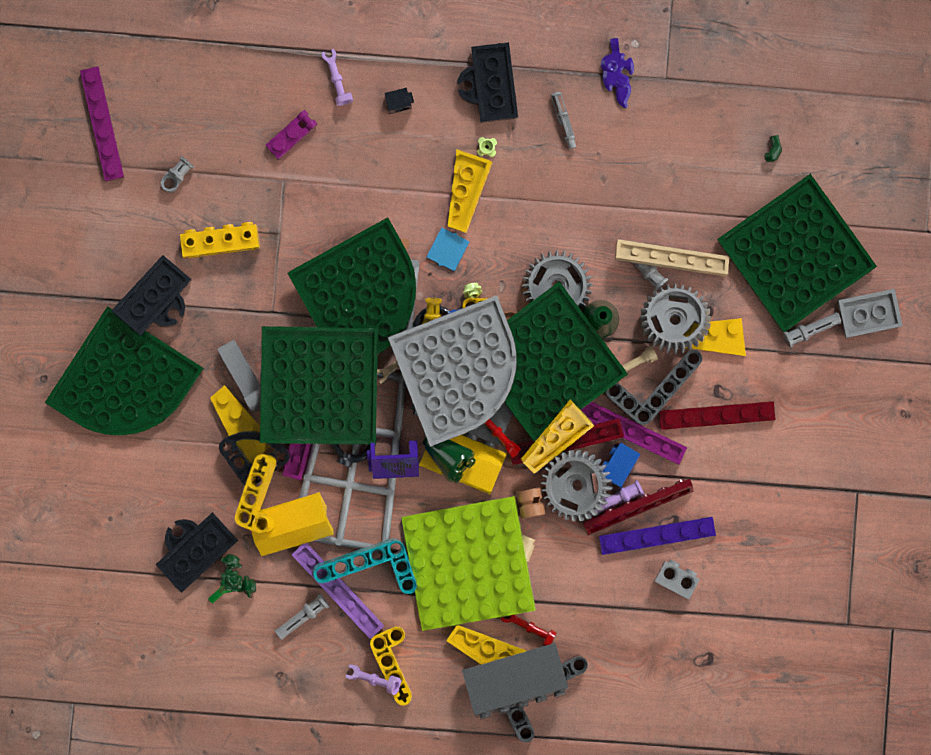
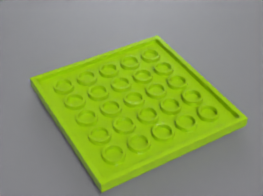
M515 496L401 517L409 562L417 584L415 595L422 631L536 611Z

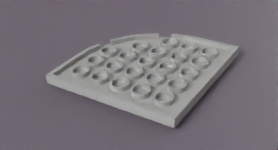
M497 296L388 337L430 447L467 433L485 423L499 410L510 392L516 371V349L511 330Z

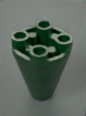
M427 437L422 442L428 454L449 482L454 481L458 483L462 479V473L466 468L470 469L476 462L474 451L450 439L431 447Z

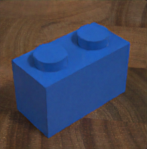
M620 442L618 446L614 444L609 453L612 455L608 462L604 461L602 464L606 465L603 472H610L606 479H611V483L618 487H622L640 456L638 452Z

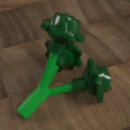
M228 554L226 557L221 558V562L225 566V573L221 574L220 588L208 598L210 603L216 602L226 593L244 592L249 598H252V594L256 592V582L254 579L244 576L241 584L242 576H239L237 571H232L237 569V567H242L239 564L240 558Z

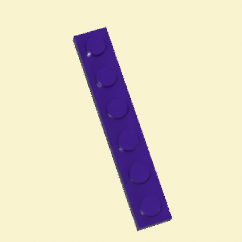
M713 517L601 535L599 536L602 555L716 536Z

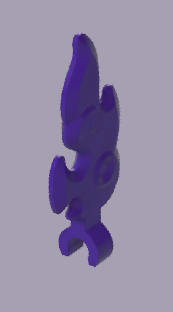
M618 38L610 39L612 54L604 56L601 60L603 82L608 91H611L612 87L616 88L618 103L622 107L627 108L631 86L629 84V77L622 74L621 71L626 69L632 75L634 63L630 57L624 60L625 54L619 51Z

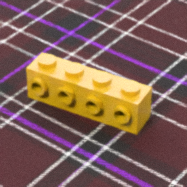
M253 222L241 223L239 227H234L233 224L223 225L222 229L206 227L200 232H196V229L185 230V234H180L182 256L184 259L260 249L258 226L256 224L253 225Z

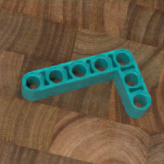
M391 538L319 563L314 566L312 571L317 582L326 583L390 561L397 585L403 593L411 594L417 587L405 547L396 538ZM392 544H399L400 549L397 552L393 553L390 551ZM375 550H381L382 552L378 559L372 558V553ZM357 556L363 557V562L360 565L353 563L354 558ZM339 562L345 564V568L342 571L335 570V565ZM399 562H405L406 567L403 570L399 571L396 569V565ZM325 569L327 574L325 577L319 578L317 571ZM405 580H411L412 585L409 588L405 589L402 587V583Z

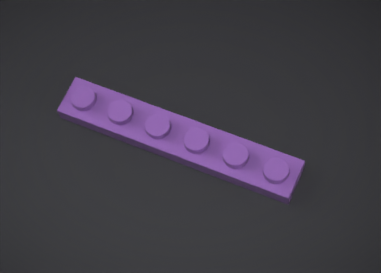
M308 543L302 544L291 554L313 578L312 571L314 566L325 562ZM325 569L317 571L319 578H323L327 574ZM341 578L326 583L317 582L370 639L385 626Z

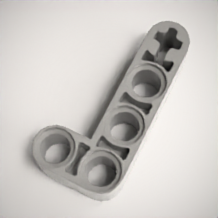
M233 339L217 348L241 390L252 413H256L260 410V383L236 341Z

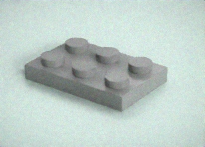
M895 289L837 301L845 338L903 326Z

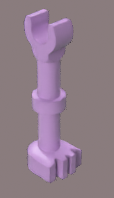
M331 49L332 57L327 58L325 52H322V57L328 63L332 76L330 79L334 83L338 95L335 98L336 105L342 106L352 103L353 98L351 92H344L341 82L343 79L339 75L335 63L336 51Z
M349 665V668H352L354 673L353 675L346 674V678L352 680L358 678L369 682L370 685L384 687L387 693L392 695L397 694L402 681L400 678L390 676L389 680L379 678L377 674L371 675L360 671V668L356 665Z

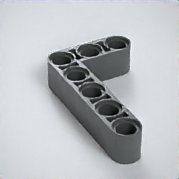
M697 350L687 352L643 403L637 400L619 383L613 385L619 389L618 396H611L609 389L605 391V396L635 423L642 426L651 422L701 364L702 354ZM690 354H695L698 357L696 364H691L688 361ZM678 368L684 369L686 373L682 379L676 376ZM664 383L672 384L673 390L671 393H666L663 390ZM652 397L660 399L659 407L656 408L651 405ZM625 399L633 401L632 409L624 407L623 402ZM644 411L647 413L648 419L646 422H641L638 419L639 412Z
M580 655L561 662L563 668L567 671L566 680L584 673L588 668L586 659ZM578 659L584 661V666L580 670L575 669L573 666L574 662ZM517 706L510 708V711L506 713L517 737L525 743L532 741L535 733L524 708H517ZM516 710L523 713L522 719L518 721L512 718V713ZM523 728L531 730V735L528 738L521 737L520 732Z

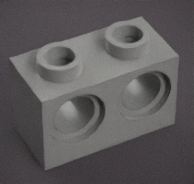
M671 559L669 562L664 561L653 581L689 600L700 580L696 577L697 573L688 568L686 571L680 569V564ZM668 568L674 571V576L671 579L664 577V571ZM685 577L691 580V585L688 588L681 586V581Z

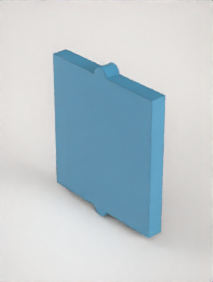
M441 228L427 258L439 263V266H444L455 272L469 241L458 236L457 233Z

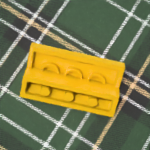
M463 435L450 439L475 452V464L470 469L466 468L459 482L491 494L507 453ZM425 449L419 466L443 475Z
M320 492L260 510V513L272 517L274 528L268 533L251 531L254 543L261 556L334 535V530L327 518V506ZM263 519L260 522L262 529L266 528V522Z

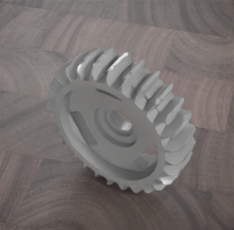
M558 250L555 251L554 256H552L550 251H548V257L541 254L540 261L537 258L534 259L536 265L529 264L532 270H525V273L529 275V277H523L527 284L522 285V288L528 290L523 293L525 296L529 295L526 303L533 301L551 288L554 281H560L577 306L585 308L586 305L583 300L589 301L590 298L586 294H592V291L587 288L593 286L592 283H587V280L592 278V276H586L589 269L583 270L582 267L585 263L578 264L579 257L573 260V253L566 257V251L559 255ZM570 266L575 268L582 282L578 285L567 270ZM541 267L546 268L547 271L539 285L532 283Z
M675 283L673 289H670V286L667 284L666 290L660 287L659 293L654 290L653 297L648 295V302L644 301V308L641 309L640 321L642 322L641 329H644L643 334L648 335V342L654 340L653 347L660 344V351L666 347L667 353H669L670 349H674L676 354L678 349H681L682 353H684L685 347L691 351L692 344L698 347V340L704 341L703 335L707 336L708 334L707 329L711 325L709 323L711 316H709L710 309H706L708 303L703 302L704 297L697 298L698 291L691 293V287L688 290H684V284L678 289ZM671 298H678L687 301L688 304L668 300ZM678 316L681 322L674 325L670 322V318ZM657 317L662 333H658L655 330L651 318ZM694 322L699 325L692 335L684 336Z
M573 450L568 451V454L566 452L561 453L562 458L556 456V462H549L552 467L545 468L549 474L542 475L544 478H547V481L541 482V484L546 485V488L541 491L547 492L543 499L550 500L547 506H554L552 512L559 510V517L565 514V520L570 519V517L572 521H576L577 518H579V521H584L585 517L586 519H591V514L596 516L598 515L597 510L602 511L604 509L601 504H608L604 498L611 497L610 494L606 493L607 490L612 489V487L607 486V483L612 480L606 479L610 472H603L606 465L599 466L601 459L594 461V454L588 458L589 452L587 451L583 452V454L581 450H577L576 453ZM567 462H570L573 467L561 477H558L557 473L560 468ZM592 473H595L598 480L597 493L594 492ZM575 480H580L583 484L580 491L575 490L573 487ZM562 498L579 505L578 509L573 510L565 506L561 502Z

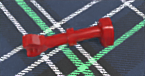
M491 419L484 423L492 432L491 435L497 437L503 443L508 453L514 458L521 450L520 447L510 441L502 432L503 429L500 426L497 427Z
M515 614L511 615L510 619L501 618L505 623L512 622L526 629V632H532L544 638L545 640L542 644L544 646L552 644L557 634L554 630L547 632L535 626L534 622L531 621L529 623Z

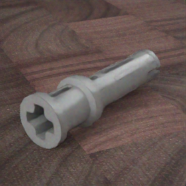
M633 263L641 271L643 278L647 279L655 287V291H658L669 280L657 271L656 266Z
M835 312L807 326L799 325L793 331L784 332L783 336L788 347L792 348L794 344L801 341L806 342L810 336L841 324L842 321L839 314Z
M319 593L312 602L304 604L303 610L278 629H275L276 634L283 640L308 619L316 618V614L324 608H329L328 602Z

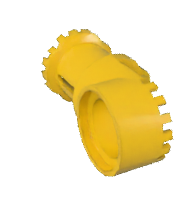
M425 298L427 307L422 324L441 317L439 314L440 303H442L441 298Z

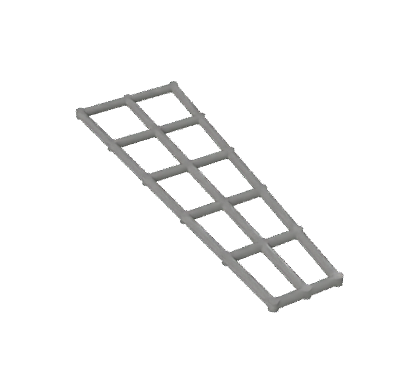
M411 259L416 277L417 292L420 264L418 260ZM415 304L405 331L413 328ZM401 370L400 373L393 372L387 376V379L399 381L394 431L376 428L377 436L393 438L391 455H399L406 392V383ZM377 374V377L383 378V375ZM312 444L299 498L307 496L310 482L345 488L336 537L328 536L314 540V542L354 549H362L374 545L344 539L352 490L386 495L381 542L390 538L396 478H388L387 488L354 482L357 463H352L351 468L348 467L346 481L312 475L320 444ZM352 444L351 455L359 454L360 444ZM381 550L373 551L377 553H382Z

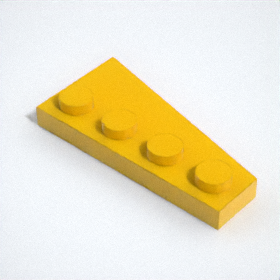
M456 149L452 198L448 218L449 228L467 234L491 169L492 161Z
M742 318L710 321V328L707 329L708 334L707 336L703 335L704 341L698 340V347L692 344V349L745 357ZM694 323L684 336L692 335L699 325Z
M225 385L210 397L229 436L243 431L260 432L259 424ZM258 440L237 441V444L251 463L254 462L258 455L263 454L271 447L266 443H259Z
M570 399L521 460L535 474L594 427V425Z
M456 625L446 640L481 665L527 651L460 625Z

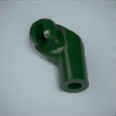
M779 135L769 137L772 148L764 155L766 162H775L782 153Z

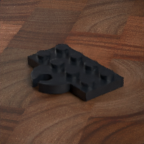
M509 42L471 47L473 66L467 67L460 73L457 84L468 81L472 84V88L469 91L458 90L459 95L470 104H478L480 123L518 119Z
M162 255L111 312L140 337L153 323L166 328L175 326L178 322L176 319L169 318L168 312L170 310H177L181 318L184 317L186 307L180 293L191 283L192 279Z
M213 512L199 525L187 519L175 521L174 523L183 529V534L180 537L174 536L173 529L170 527L166 530L165 544L169 552L155 565L181 593L239 541Z

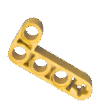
M260 454L254 459L235 513V522L239 526L256 533H268L274 528L272 517L260 513L276 467V459L272 455ZM258 476L262 480L260 486L256 484V478ZM250 495L255 497L253 505L249 501ZM245 512L249 516V520L247 523L243 520V515ZM262 519L266 522L265 529H262L260 526Z
M394 626L373 636L370 641V647L385 680H389L390 675L393 673L399 674L402 680L401 685H405L401 689L404 694L408 693L406 701L399 699L400 691H398L393 697L397 704L404 706L410 703L412 692L391 647L403 642L405 631L400 626ZM393 630H399L402 633L400 640H394L391 637ZM376 638L383 639L384 647L376 648L374 640ZM390 656L393 660L390 666L383 665L382 657Z

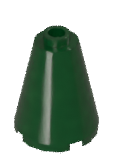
M596 300L589 303L583 310V314L601 338L608 337L616 331L619 325V313L610 302ZM599 314H603L606 318L601 319Z

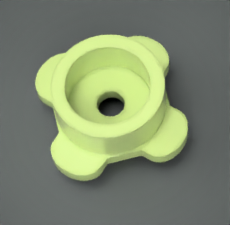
M479 138L478 155L494 157L496 155V139Z
M478 283L467 284L464 286V297L477 298L482 293V290H480L482 289Z

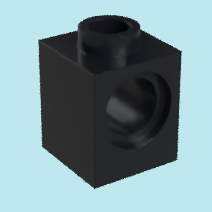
M407 87L385 93L390 114L412 109L411 103H414L412 92L407 91Z

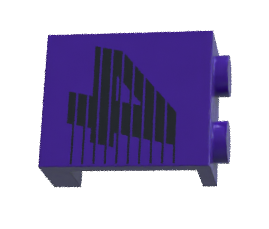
M409 441L410 454L376 456L375 443H371V450H367L369 472L373 473V479L419 477L417 441Z

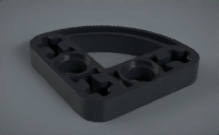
M258 431L235 433L223 439L219 444L220 453L244 486L246 485L247 473H250L252 463L239 447L237 441L248 439L259 441L260 432ZM225 442L227 444L231 443L232 452L234 453L237 451L239 454L234 455L230 459L229 456L232 455V453L229 450H224V447L226 446ZM266 443L275 449L269 454L274 456V458L278 457V451L285 453V461L280 459L276 462L278 466L275 467V472L290 460V452L282 443ZM237 457L244 460L242 468H238L234 464V460ZM259 476L256 478V484L262 481Z

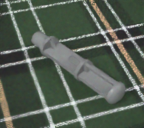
M554 92L551 94V99L559 124L564 125L567 136L564 138V141L567 142L569 150L576 148L575 136L562 93ZM558 96H561L565 111L562 109ZM553 98L556 99L560 113H557Z

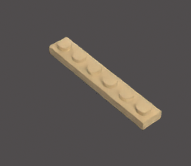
M619 239L616 241L614 260L724 277L728 275L729 256Z

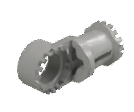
M181 156L180 161L175 167L170 168L161 179L162 189L167 193L175 192L183 181L184 175L190 169H193L194 166ZM167 179L175 181L173 188H165L164 183Z

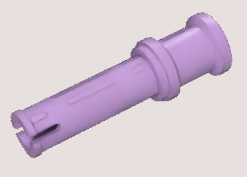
M638 480L630 486L621 487L611 497L604 498L608 504H601L604 509L602 511L597 510L598 514L623 502H630L631 499L640 495L643 496L644 492Z

